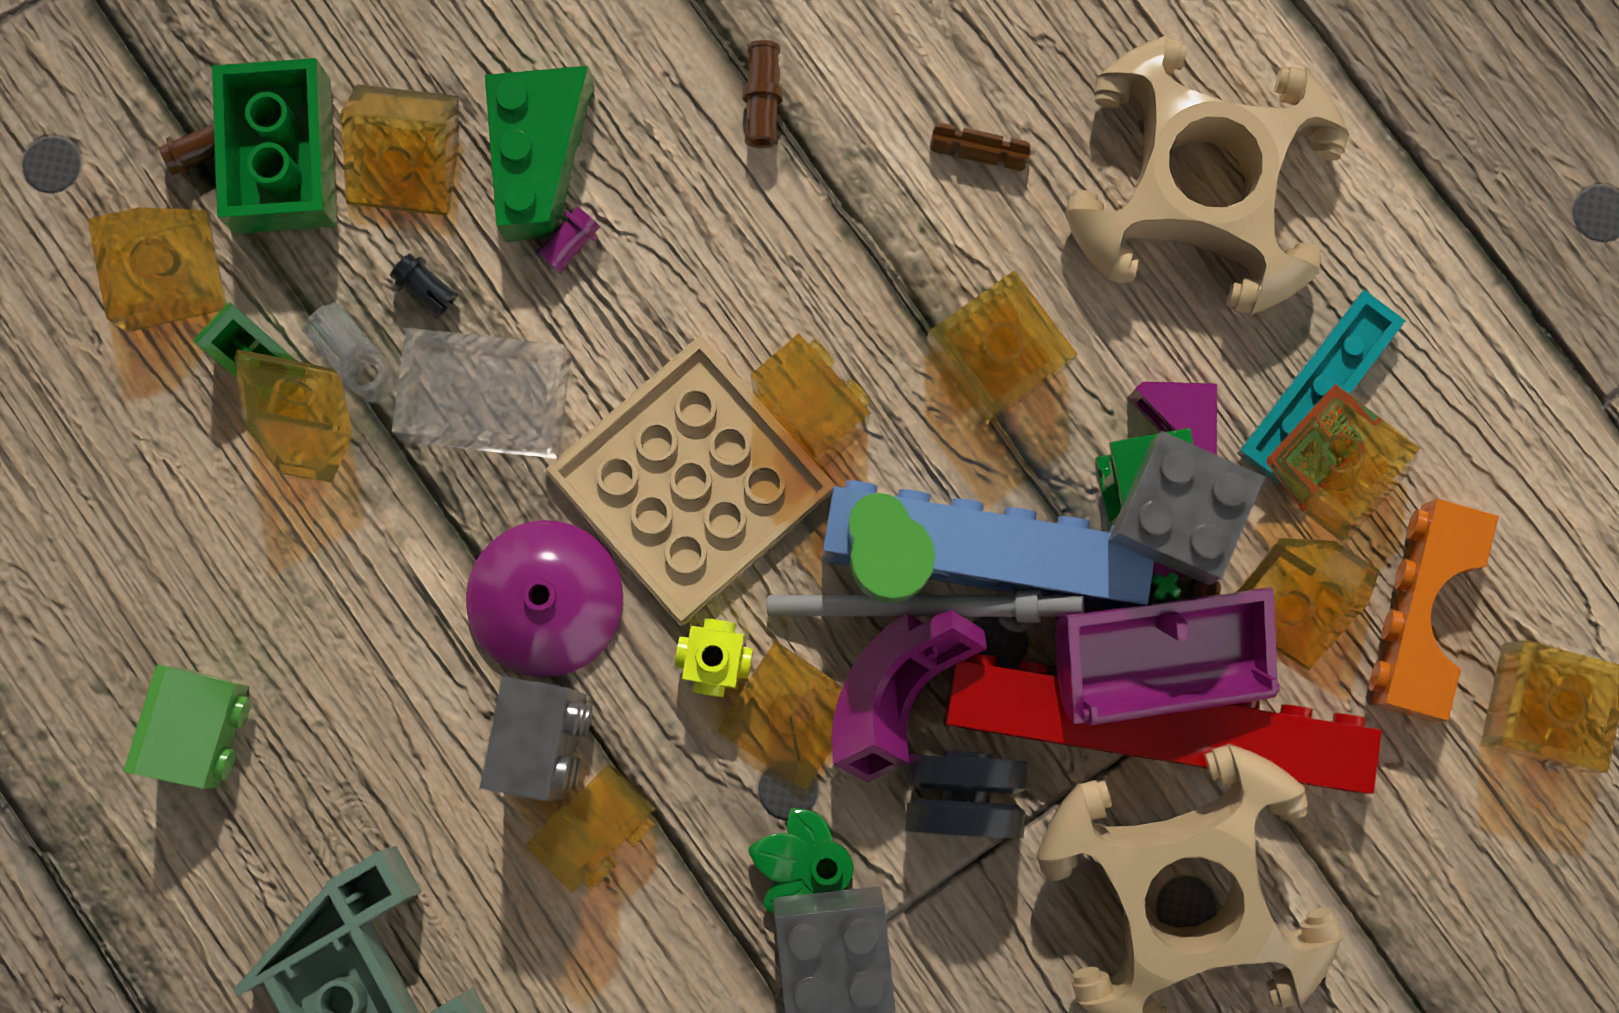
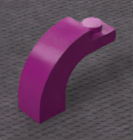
M953 610L938 614L926 623H922L906 613L884 628L858 657L840 692L832 726L833 765L867 783L908 765L907 721L916 696L923 686L939 672L987 649L985 631Z

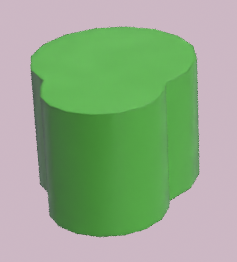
M880 492L868 494L857 501L851 510L847 529L849 541L852 545L849 563L853 580L861 592L875 601L891 604L908 600L920 592L933 572L936 555L931 537L922 525L909 517L901 501L890 494Z

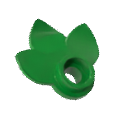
M792 808L787 821L788 833L767 835L757 840L748 849L749 855L756 867L767 878L774 881L766 894L763 905L770 912L774 913V898L844 890L852 879L854 866L849 852L842 845L832 841L828 823L813 811ZM824 858H830L837 864L836 874L829 879L820 877L816 870L818 862Z

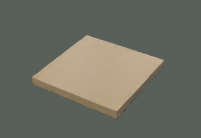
M701 335L544 469L546 474L681 627L831 497L833 488L836 486Z

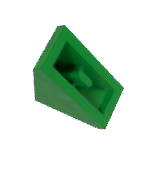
M231 302L193 340L201 349L270 407L306 369Z

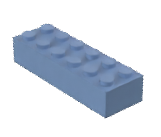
M847 480L845 488L834 486L823 547V562L850 566L852 545L849 541L847 529L851 510L858 500L868 494L877 493V485ZM900 489L898 497L893 496L901 501L909 517L922 525L933 541L936 557L933 572L928 578L929 580L1016 594L1017 590H1040L1042 595H1083L1085 606L1107 610L1135 605H1148L1154 561L1108 541L1114 525L1111 526V531L1104 532L1089 529L1090 521L1076 517L1059 516L1057 523L1036 520L1037 512L1015 507H1006L1004 514L983 511V503L962 498H953L951 505H943L930 502V494L916 490Z

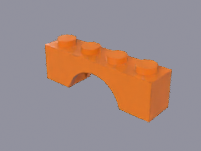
M1438 498L1421 505L1420 509H1416L1413 512L1407 529V538L1412 540L1408 560L1403 559L1401 561L1394 581V588L1400 590L1396 608L1388 612L1382 628V639L1387 641L1382 661L1378 660L1375 663L1369 679V690L1374 692L1371 705L1430 722L1449 721L1461 668L1445 656L1435 640L1431 625L1432 606L1437 593L1451 577L1458 573L1487 567L1498 523V515Z

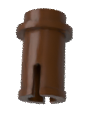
M214 122L210 126L176 140L169 136L166 138L167 144L158 147L172 175L180 172L184 176L189 175V168L215 157Z

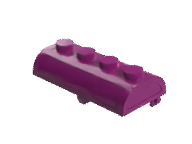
M1270 587L1148 605L1128 606L1091 613L1063 615L1057 621L1055 646L1059 692L1067 716L1074 724L1085 722L1090 726L1275 698L1280 690L1277 678L1274 589Z

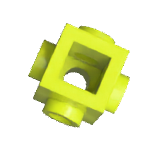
M705 618L703 627H690L689 638L679 637L674 667L683 669L682 679L685 682L694 683L693 693L724 697L725 688L737 690L739 678L749 679L753 648L744 647L746 638L744 634L734 633L735 623ZM712 646L720 648L723 652L722 662L715 667L707 666L703 661L704 651Z

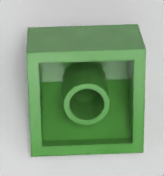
M156 664L123 772L202 789L219 788L220 781H225L229 777L234 765L235 750L230 748L236 729H241L244 726L250 712L251 699L246 697L249 686L188 669Z

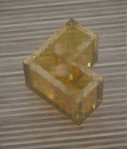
M606 765L569 805H563L524 847L570 892L573 893L584 886L591 891L594 887L597 888L618 866V863L612 856L627 841L634 848L653 829L656 824L649 817L657 808L613 765Z

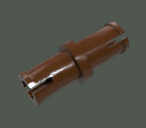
M756 40L748 44V84L742 88V99L747 103L745 144L753 148L763 149L772 148L774 144H778L777 106L783 101V89L778 85L780 45L770 40Z

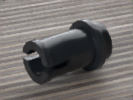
M409 253L395 265L390 273V277L396 281L394 287L398 291L405 289L437 319L449 309L445 305L447 302L450 304L455 302L458 293L451 290L425 267L426 260L422 256L415 258Z

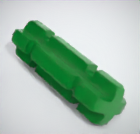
M1170 571L1166 577L1158 573L1152 576L1148 604L1176 601L1181 593V590L1174 585L1179 578L1176 573Z

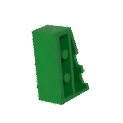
M588 65L485 75L496 226L505 242L549 238L560 225L572 177L571 170L577 146H580L583 134L582 126L594 90V83Z

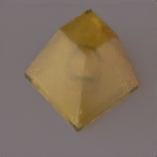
M237 349L234 359L244 425L281 474L291 475L299 479L333 482L353 436L340 370Z
M1279 538L1235 592L1264 587L1274 589L1276 650L1309 671L1369 604L1380 570L1336 541Z
M775 641L744 686L717 732L803 790H806L832 751L833 718L843 687Z

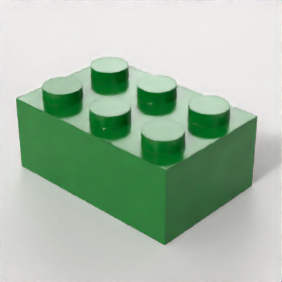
M317 58L212 65L217 218L234 234L337 227L331 79Z

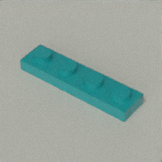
M1364 289L1341 316L1241 446L1237 454L1279 485L1281 483L1266 462L1333 388H1335L1343 401L1347 399L1406 320ZM1309 437V439H1310L1309 441H1312V443H1313L1314 441H1313L1312 439H1313L1314 437H1312V438ZM1299 453L1297 455L1294 454L1293 459L1290 458L1289 464H1291L1292 462V468H1294V466L1300 460L1297 458Z

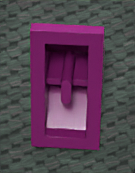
M1143 381L1127 397L1160 432L1190 428L1193 444L1217 455V384Z

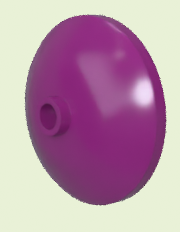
M542 520L524 523L496 537L476 560L466 589L468 620L481 647L489 656L504 667L533 677H556L569 674L592 662L605 650L613 639L623 612L624 593L622 580L609 552L597 539L586 531L574 525L558 521ZM538 586L547 587L550 593L548 601L543 605H535L531 599L532 591Z

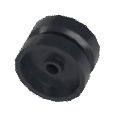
M943 751V756L909 754L908 782L916 788L941 789L940 799L914 798L906 803L905 831L973 837L1024 838L1025 810L1016 804L992 803V792L1018 794L1025 790L1027 783V761L993 759V754Z

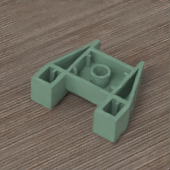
M397 845L380 850L333 877L233 989L236 997L264 984L279 1013H419L371 924L373 920L422 893ZM474 987L429 1013H487Z

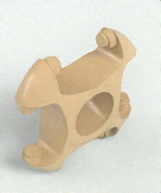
M1167 36L1146 42L1115 60L1099 74L1094 90V95L1096 96L1095 103L1105 108H1118L1120 104L1129 101L1130 95L1134 96L1141 103L1144 114V143L1141 172L1129 202L1121 210L1107 212L1103 211L1104 204L1098 200L1096 193L1088 190H1074L1068 200L1065 212L1071 232L1081 251L1106 281L1125 284V282L1133 283L1139 262L1138 258L1132 257L1133 249L1120 246L1122 240L1137 238L1185 242L1211 251L1241 264L1250 271L1252 278L1242 276L1239 282H1232L1227 297V307L1247 315L1267 310L1287 300L1304 288L1320 272L1319 268L1322 258L1320 254L1321 248L1314 244L1296 243L1295 248H1288L1286 252L1278 246L1275 237L1274 206L1278 174L1285 154L1293 138L1304 136L1311 138L1309 147L1316 151L1315 155L1325 160L1341 159V154L1345 152L1349 132L1342 115L1332 97L1308 69L1304 70L1290 66L1289 68L1281 67L1279 70L1274 93L1280 94V102L1292 104L1290 107L1271 108L1229 103L1196 92L1169 77L1173 75L1175 69L1182 70L1188 45L1182 44L1181 40ZM1189 142H1210L1226 149L1239 162L1245 177V196L1243 200L1227 207H1205L1188 199L1175 185L1170 172V152L1175 147Z
M1227 744L1226 746L1212 749L1211 753L1205 754V760L1211 779H1219L1222 786L1232 784L1231 788L1221 798L1197 810L1167 821L1135 826H1103L1096 824L1093 820L1106 817L1105 809L1112 807L1105 780L1079 783L1069 793L1053 815L1041 840L1037 852L1041 873L1045 874L1047 881L1062 880L1071 876L1072 869L1078 865L1076 855L1082 853L1093 856L1103 866L1118 893L1125 925L1126 957L1122 969L1115 976L1109 977L1107 972H1100L1097 967H1086L1073 973L1074 980L1072 986L1076 1001L1089 1013H1168L1166 1006L1158 1008L1156 1000L1144 1003L1145 999L1155 991L1211 968L1277 962L1284 965V968L1271 971L1272 979L1265 981L1272 1007L1281 1006L1284 1009L1303 1004L1315 991L1329 970L1342 940L1343 932L1341 931L1338 916L1329 907L1309 911L1306 914L1307 918L1300 923L1301 929L1290 931L1278 926L1273 921L1260 890L1255 847V822L1257 814L1266 805L1269 806L1271 814L1280 815L1282 820L1298 819L1307 814L1306 807L1308 806L1305 788L1298 781L1268 759L1249 750ZM1203 857L1221 863L1230 871L1231 888L1225 905L1208 921L1194 927L1176 928L1158 922L1145 911V897L1149 885L1164 866L1181 858Z

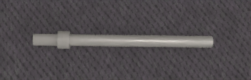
M1017 590L1016 595H914L906 601L891 604L875 601L867 595H769L766 607L769 616H903L908 613L911 616L934 617L953 610L962 617H1016L1017 622H1041L1042 617L1083 614L1085 602L1083 595H1042L1040 590Z

